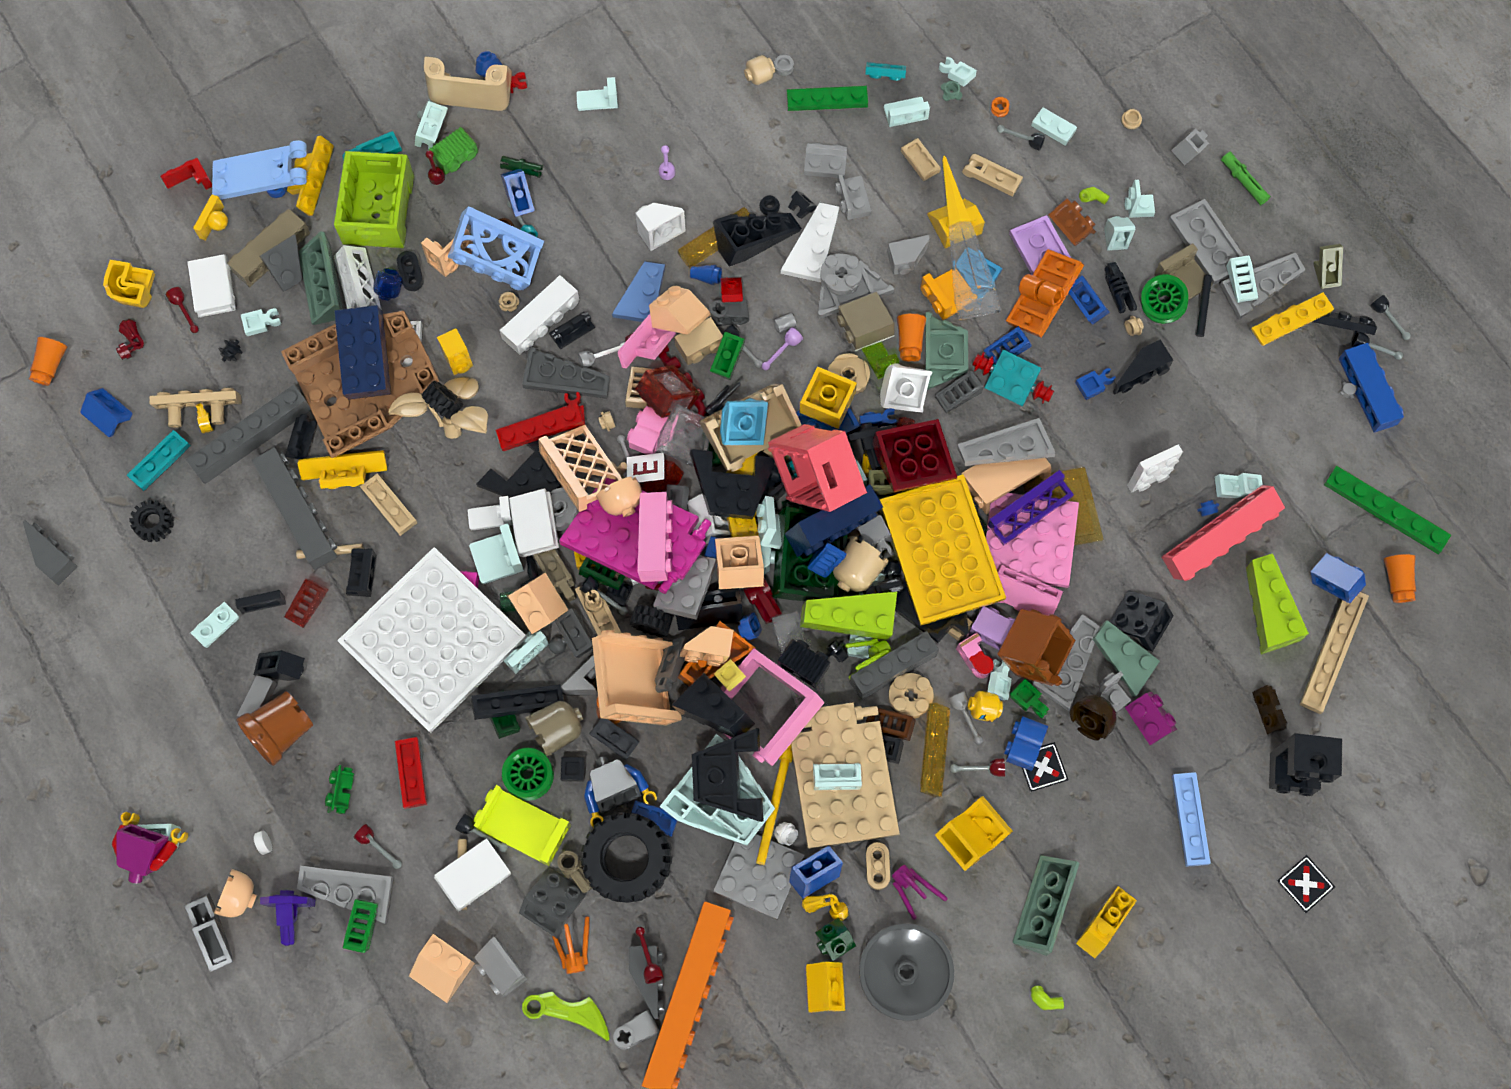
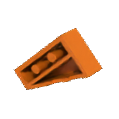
M721 621L716 625L719 628L730 629ZM733 631L730 656L726 662L731 659L736 664L755 647ZM698 660L697 663L688 662L679 674L678 679L689 687L703 673L712 680L716 677L714 673L724 664L711 666L707 664V661Z

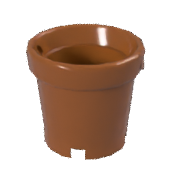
M287 691L254 712L245 713L236 719L249 741L272 766L282 759V754L313 727V723L304 710H301L297 705L298 702Z

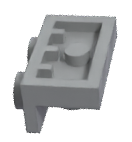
M808 143L806 145L804 175L838 178V175L842 174L844 178L847 147L837 144L822 145L820 143Z
M842 174L838 175V183H835L836 194L841 196L840 209L842 213L846 214L847 220L871 215V208L862 176L844 179Z

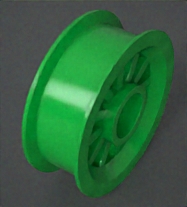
M1168 274L1158 275L1150 279L1145 284L1141 294L1143 312L1150 320L1161 324L1172 323L1181 318L1188 307V290L1184 282ZM1168 296L1170 301L1163 303L1159 298Z
M522 748L514 751L505 760L502 768V780L513 796L524 801L536 800L544 796L552 786L554 779L553 767L549 759L541 751L534 748ZM530 769L534 771L530 779L522 778L525 770ZM534 784L536 788L531 789V785Z

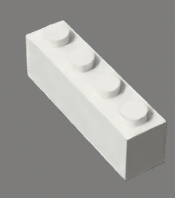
M559 275L500 329L502 339L519 355L524 351H528L529 347L533 346L534 341L539 337H543L554 323L560 322L569 309L572 310L577 306L579 301L578 291Z

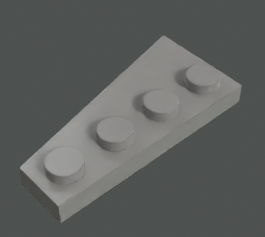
M1040 418L958 444V451L965 466L1055 457V450Z
M300 866L297 890L350 910L353 908L355 899L377 903L378 908L375 919L386 924L394 876ZM359 909L358 911L359 913L370 915L368 910Z

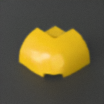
M110 260L104 276L103 286L107 295L112 300L123 305L145 308L152 297L150 290L155 273L153 270L132 267L131 263Z

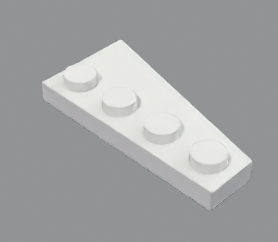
M824 203L818 204L784 263L781 274L821 282V266L829 253L839 213L838 206Z

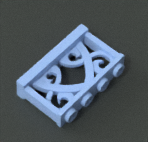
M468 206L461 213L460 222L448 258L453 259V262L456 264L471 267L477 273L487 274L497 282H505L515 290L526 289L530 286L544 240ZM467 224L471 225V235H464ZM483 231L489 233L490 237L481 238V236H485ZM498 237L502 239L503 249L510 256L502 260L492 261L482 243H489ZM463 241H473V244H469L466 247L472 250V254L461 249ZM508 242L515 245V247L510 249ZM526 251L531 252L528 263L521 258ZM516 261L523 266V276L512 273L513 268L518 272L520 271L518 264L515 263Z

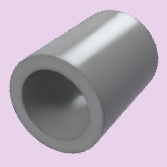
M792 313L773 320L778 333L797 326Z

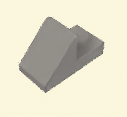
M594 656L561 686L564 694L597 695L596 689L587 681L596 677Z

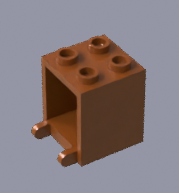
M1021 609L997 655L1016 676L1050 686H1060L1063 681L1058 674L1076 640L1070 634V630L1062 624L1058 616L1053 614L1047 616L1034 609L1030 611Z

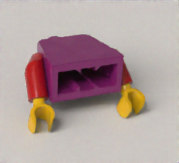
M124 812L121 815L123 825L119 826L113 838L112 847L117 857V866L128 870V881L137 884L143 881V876L159 870L175 852L177 843L186 842L188 833L184 832L180 838H177L181 829L175 828L171 832L172 840L168 841V836L136 826L140 819L138 814L133 813L131 815L129 812Z

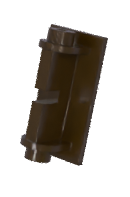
M1265 685L1252 692L1267 735L1277 730L1287 729L1286 724L1288 723L1282 709L1276 710V706L1280 705L1276 689Z

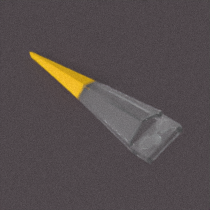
M943 156L954 302L958 318L963 320L999 313L1001 308L996 292L997 288L947 158Z

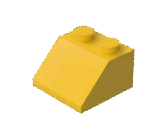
M965 198L962 200L970 218V223H959L949 226L947 206L927 214L944 248L982 234L985 221L977 206Z

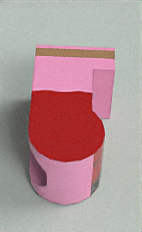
M975 633L959 643L956 650L977 678L984 679L992 672L994 663L979 647L982 639L978 633Z

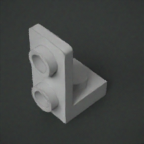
M1121 671L1116 675L1112 672L1106 676L1098 686L1100 689L1096 694L1107 699L1113 705L1116 713L1132 701L1118 685V681L1124 675Z

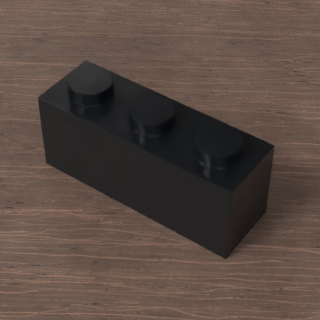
M739 588L706 592L697 620L675 615L678 631L717 625L719 621L724 624L739 622L744 617Z

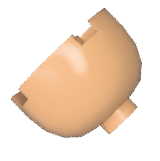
M627 477L610 484V489L607 492L602 489L596 495L601 507L608 514L628 517L635 513L634 508L640 504V493H642L636 477L633 479L632 477Z
M231 869L230 875L234 877H228L217 906L221 907V909L216 907L214 914L229 918L240 916L247 907L252 908L257 896L253 894L254 884L248 875Z

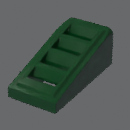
M588 557L585 558L579 568L580 576L587 578L590 575L598 583L619 590L626 576L620 574L617 581L612 580L618 572ZM592 564L596 565L593 570L590 569ZM600 567L604 568L601 574L597 573ZM611 570L612 572L609 577H606L607 571Z

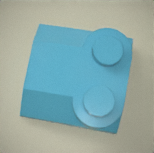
M752 398L743 401H727L722 409L720 434L722 444L764 445L768 402Z

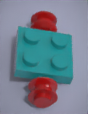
M1002 351L996 365L994 364L993 356L989 359L985 358V352L982 355L977 354L972 364L975 367L974 371L978 369L983 370V376L992 372L984 387L985 389L1021 406L1024 405L1030 391L1033 392V400L1039 397L1042 399V404L1045 401L1049 402L1054 393V390L1051 389L1053 385L1047 388L1044 386V381L1039 382L1037 386L1034 384L1042 369L1041 367L1008 351Z

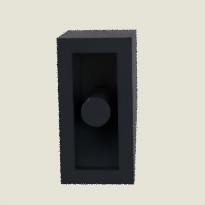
M283 650L259 653L253 675L285 681L299 680L304 671L303 663L305 658Z

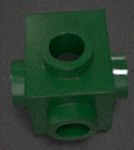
M839 917L815 932L819 940L816 943L822 955L828 954L832 961L856 947L849 930Z

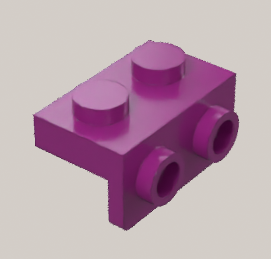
M1153 692L1145 693L1125 707L1149 745H1153L1166 735L1177 730L1174 717L1170 713L1165 712L1162 707L1164 705L1163 701Z

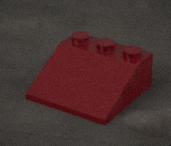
M939 419L877 431L875 433L872 444L878 463L893 492L957 479Z

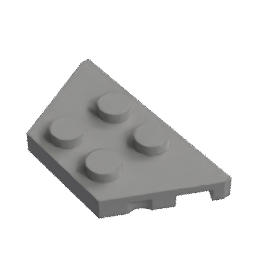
M858 261L862 268V279L860 285L853 289L851 293L846 295L833 294L821 283L818 317L821 319L838 313V306L877 292L880 298L894 293V288L892 285L888 286L880 279L881 276L871 271L865 263ZM840 270L835 274H839V278H843L846 272Z

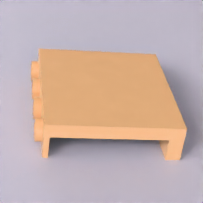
M614 630L602 631L601 635L592 638L600 718L665 726L682 720L681 714L678 711L670 710L668 691L658 693L655 689V678L664 654L663 649L673 646L672 642L663 641V638L649 639L646 635L631 636V633L618 634Z

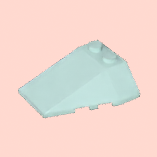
M716 734L706 748L725 740ZM740 757V799L763 798V822L694 801L692 767L660 805V808L679 822L746 846L775 809Z

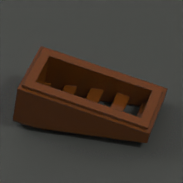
M878 708L882 734L910 741L916 722L914 717ZM876 715L867 716L865 723L874 722ZM887 716L889 718L885 728L883 727L885 717ZM894 719H897L896 728L893 730ZM903 722H906L904 732H901Z

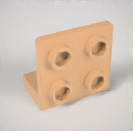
M465 229L464 235H470L468 229ZM426 238L421 242L427 262L445 277L449 273H453L459 265L453 262V259L448 258L453 240L442 248L438 242H432ZM463 241L461 249L472 254V250L466 248L469 244H473L472 241Z

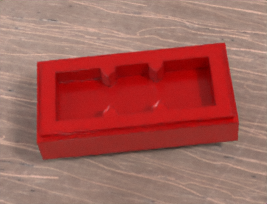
M741 277L721 278L722 302L743 301Z

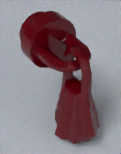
M131 319L121 321L119 332L131 343L128 345L121 343L116 348L117 353L123 360L131 358V352L143 348L144 341L138 333L135 321Z

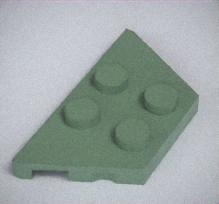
M926 312L925 370L932 371L927 388L929 390L968 372V331L959 326L952 325L949 321H941L933 317L932 313Z

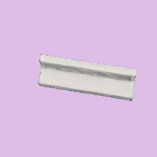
M343 245L334 255L347 309L378 305L381 309L366 249ZM353 253L360 254L361 263L354 258ZM358 269L365 275L366 281L358 275ZM363 287L370 293V299L363 293Z

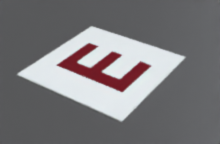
M664 452L627 457V477H632V479L636 477L638 482L664 479Z

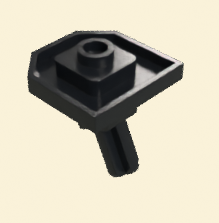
M872 423L859 425L860 430L847 435L848 441L860 439L864 455L868 457L871 470H882L872 442L877 431L892 429V426L879 428L878 426L873 427Z

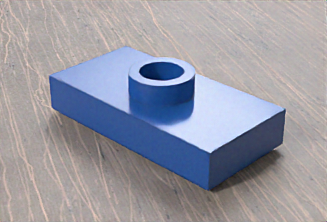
M635 800L631 813L647 817L659 825L666 836H673L677 824L676 819L661 808Z

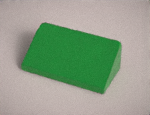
M724 332L710 372L731 380L744 347L745 339Z

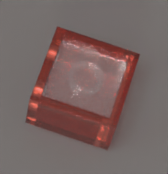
M675 365L646 370L635 388L641 398L661 418L690 412L700 395L696 387Z

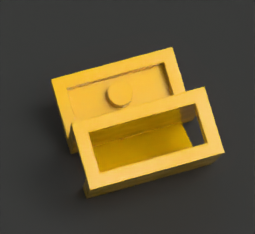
M982 796L965 812L949 821L935 836L962 869L966 871L976 864L982 856L1000 844L1013 830Z

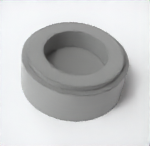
M788 55L778 56L774 61L775 72L781 76L791 74L794 69L793 59Z

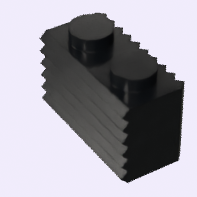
M791 639L779 657L777 665L816 689L829 669L830 661L824 653L820 651L815 653L810 650L809 645L803 640L798 639L795 641Z

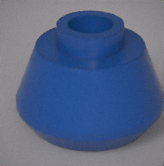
M484 51L476 59L475 71L481 77H486V71L490 66L502 65V63L494 53Z

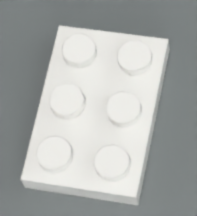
M1179 444L1139 463L1127 485L1131 493L1139 490V492L1144 491L1151 486V483L1156 481L1161 483L1170 477L1169 474L1174 470V466L1179 462L1178 459L1183 452Z

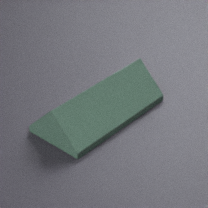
M320 231L298 251L313 325L335 321V310H343L331 245L325 232Z
M1040 855L1014 936L1013 943L1015 945L1045 956L1052 953L1079 862Z

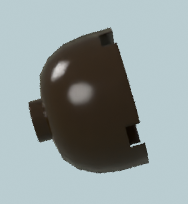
M1098 695L1083 697L1070 710L1071 721H1076L1080 726L1077 730L1087 738L1095 741L1107 738L1116 725L1117 715L1113 705L1107 699Z

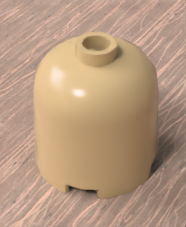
M852 536L843 550L846 552V557L833 570L835 578L839 581L837 585L846 592H849V590L854 592L866 591L889 562L887 558L882 560L878 557L881 552L864 540L861 544L856 542L858 539L856 536Z

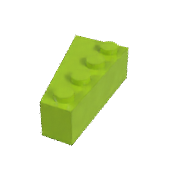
M897 592L806 600L802 605L800 627L888 640L893 634Z

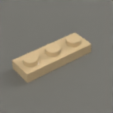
M378 474L360 486L362 491L400 536L417 524L416 519Z

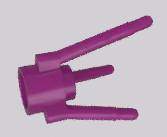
M906 865L901 866L892 875V878L895 880L892 885L898 890L913 920H916L917 917L902 887L907 889L911 886L923 899H926L925 893L915 883L917 880L943 901H947L945 895Z

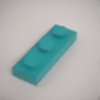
M173 430L126 476L140 489L145 491L191 445Z

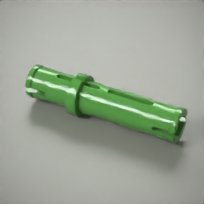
M1231 151L1222 157L1221 161L1230 169L1231 175L1243 184L1260 206L1270 199L1271 196L1248 172L1246 165L1241 164Z

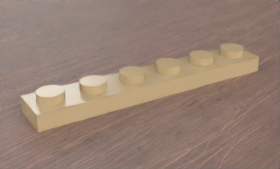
M1360 592L1350 604L1341 599L1300 702L1301 706L1318 714L1323 713L1368 600V595Z

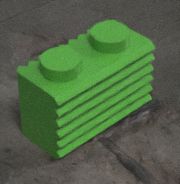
M459 127L455 132L449 134V136H446V138H443L442 141H439V143H436V145L429 149L434 153V162L444 171L445 175L449 172L457 171L463 162L474 159L478 153L476 143L462 127Z

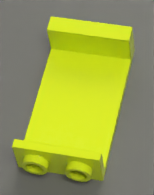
M498 785L495 786L494 790L490 789L485 798L487 803L483 810L479 809L474 817V827L488 836L506 843L508 846L550 866L571 827L569 821L563 818L558 819L503 791Z

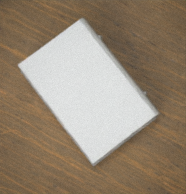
M224 254L188 261L195 313L197 312L198 317L236 310L231 269L227 264L229 259Z
M544 488L509 498L518 556L526 557L559 548L550 492H546Z
M485 839L435 874L434 878L459 912L466 906L471 905L473 901L499 883L501 884V881L510 876L511 872L490 842Z

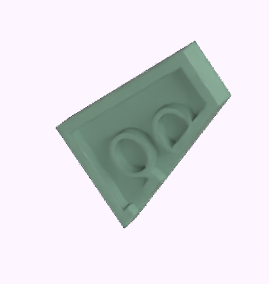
M1107 620L1097 631L1093 641L1107 661L1111 662L1116 671H1121L1124 674L1121 680L1130 689L1129 692L1132 697H1136L1160 661Z

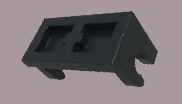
M353 548L351 550V565L348 586L346 587L347 596L371 597L377 556L372 548Z

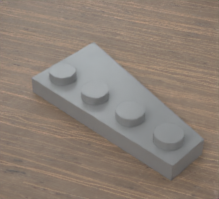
M1296 253L1254 268L1253 272L1258 293L1257 300L1237 303L1230 278L1222 281L1220 286L1238 319H1241L1302 275L1305 268ZM1248 282L1239 283V285L1248 284ZM1250 289L1241 291V294L1249 293Z
M1083 614L1070 631V634L1076 641L1058 674L1063 681L1060 686H1050L1036 681L1032 684L1037 690L1067 711L1071 709L1089 656L1094 647L1093 637L1100 629L1099 625Z

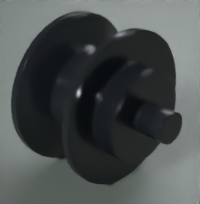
M224 340L225 348H218L221 352L220 355L223 357L221 360L223 362L226 360L237 361L235 355L243 353L238 345L239 341Z

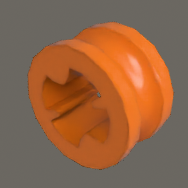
M1004 97L995 98L991 105L992 114L997 117L1006 116L1009 112V101ZM1001 104L1003 110H999L997 105Z

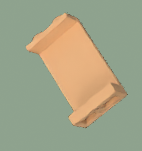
M1046 458L980 464L972 466L962 472L961 475L964 474L970 494L979 506L978 509H982L987 515L990 511V503L1038 475L1043 480L1051 476V464Z

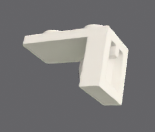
M499 497L500 505L468 509L470 530L494 528L504 524L513 525L509 497Z

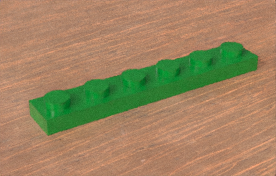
M1338 466L1334 468L1324 484L1327 488L1438 555L1451 537V534Z

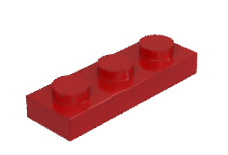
M414 737L395 741L403 808L427 805L419 739Z

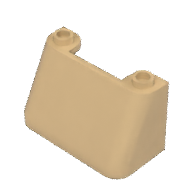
M433 57L424 58L427 91L432 102L440 105L503 111L508 107L512 71L508 66L492 65L486 71L485 80L451 77V74L445 72V66L440 59Z
M783 384L769 385L739 400L743 401L752 398L768 402L764 445H723L720 434L722 410L699 421L702 430L726 470L733 472L742 468V463L745 459L769 447V441L802 425Z

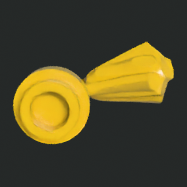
M834 894L807 896L802 900V907L808 913H813L822 907L831 905L829 913L834 920L839 917L843 921L848 917V907L844 902H839ZM830 898V902H826L825 899Z

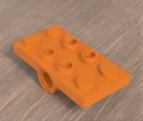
M1047 249L1033 275L1027 274L1022 278L1019 285L1021 295L1007 317L1006 322L1014 327L1019 326L1021 330L1042 338L1083 269V263Z

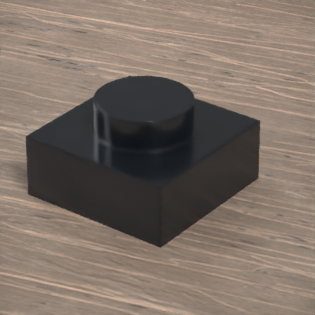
M561 757L560 780L584 782L585 758Z

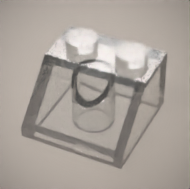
M679 404L675 405L660 431L656 450L693 467L690 450L707 451L709 440L699 421L706 417Z

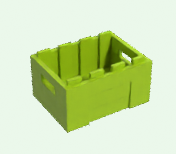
M345 151L334 221L335 229L343 245L404 248L409 195L412 194L414 173L407 155ZM381 195L383 197L381 200H376V196ZM374 214H380L379 218H373Z

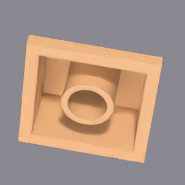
M679 286L668 288L667 291L649 304L652 328L687 335L710 316L709 310L689 289Z
M759 536L715 539L719 589L763 586L764 566Z
M543 573L507 596L530 634L542 629L568 611V608L546 573Z
M433 934L419 953L409 977L448 1003L475 963Z

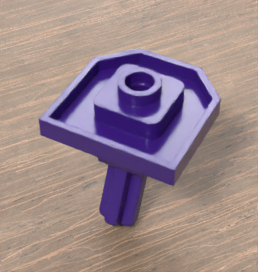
M281 890L280 895L260 897V905L276 907V924L280 926L281 944L289 946L295 943L294 923L297 920L298 907H315V899L294 895L292 890Z

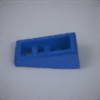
M1018 326L985 348L984 352L988 358L993 356L994 364L996 365L998 359L992 353L995 349L1001 355L1002 351L999 347L1004 346L1006 351L1017 356L1032 346ZM1017 337L1021 341V344L1019 345L1014 340ZM1011 342L1015 348L1011 350L1007 343Z
M827 543L812 555L807 567L809 570L825 578L846 557V552Z

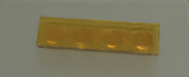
M743 207L734 214H738V217H746L750 213ZM714 227L678 249V255L689 268L718 251Z
M930 703L928 708L920 792L933 797H942L950 708L937 703Z

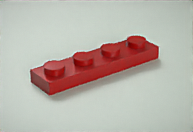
M574 403L496 429L501 449L504 452L537 441L541 437H549L584 425V421L578 404Z

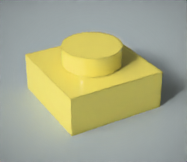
M731 659L714 673L729 692L746 678L744 673Z

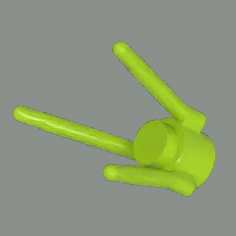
M877 638L845 645L846 648L871 646L868 649L870 658L855 667L857 671L854 673L892 652L887 641L882 640L879 642Z

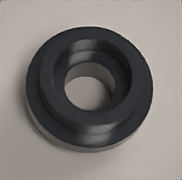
M768 195L760 201L759 208L764 215L778 213L780 203L777 198ZM772 205L773 208H767L766 206Z

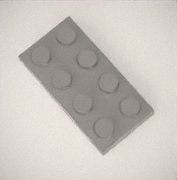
M1203 199L1169 217V222L1186 247L1192 243L1197 247L1198 251L1194 258L1206 275H1212V285L1228 278L1229 274L1226 265L1229 259L1244 255L1208 202Z

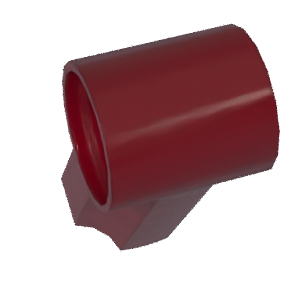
M765 579L761 587L743 588L749 602L755 605L765 624L772 623L782 616V612L773 599L771 589Z

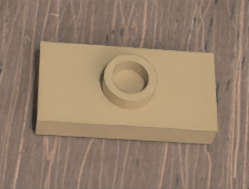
M918 138L901 147L902 154L923 181L940 172V166Z

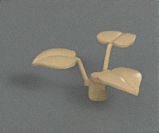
M455 378L449 380L444 385L453 394H456L458 399L474 397L479 388L478 381L474 378ZM407 393L398 397L389 409V415L417 417L425 413L428 407L437 419L439 427H444L445 436L450 439L461 436V428L485 434L487 432L488 413L481 407H466L463 411L453 414L451 420L445 416L442 420L437 412H435V409L425 402L420 393Z

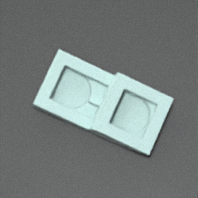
M1242 473L1239 476L1219 474L1215 476L1217 497L1245 498L1262 485L1261 475Z

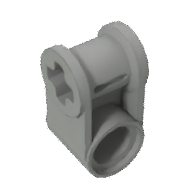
M647 1010L617 1028L613 1039L618 1048L626 1050L653 1037L660 1030L650 1011ZM621 1032L631 1035L628 1038L629 1042L627 1044L623 1041L618 1042Z

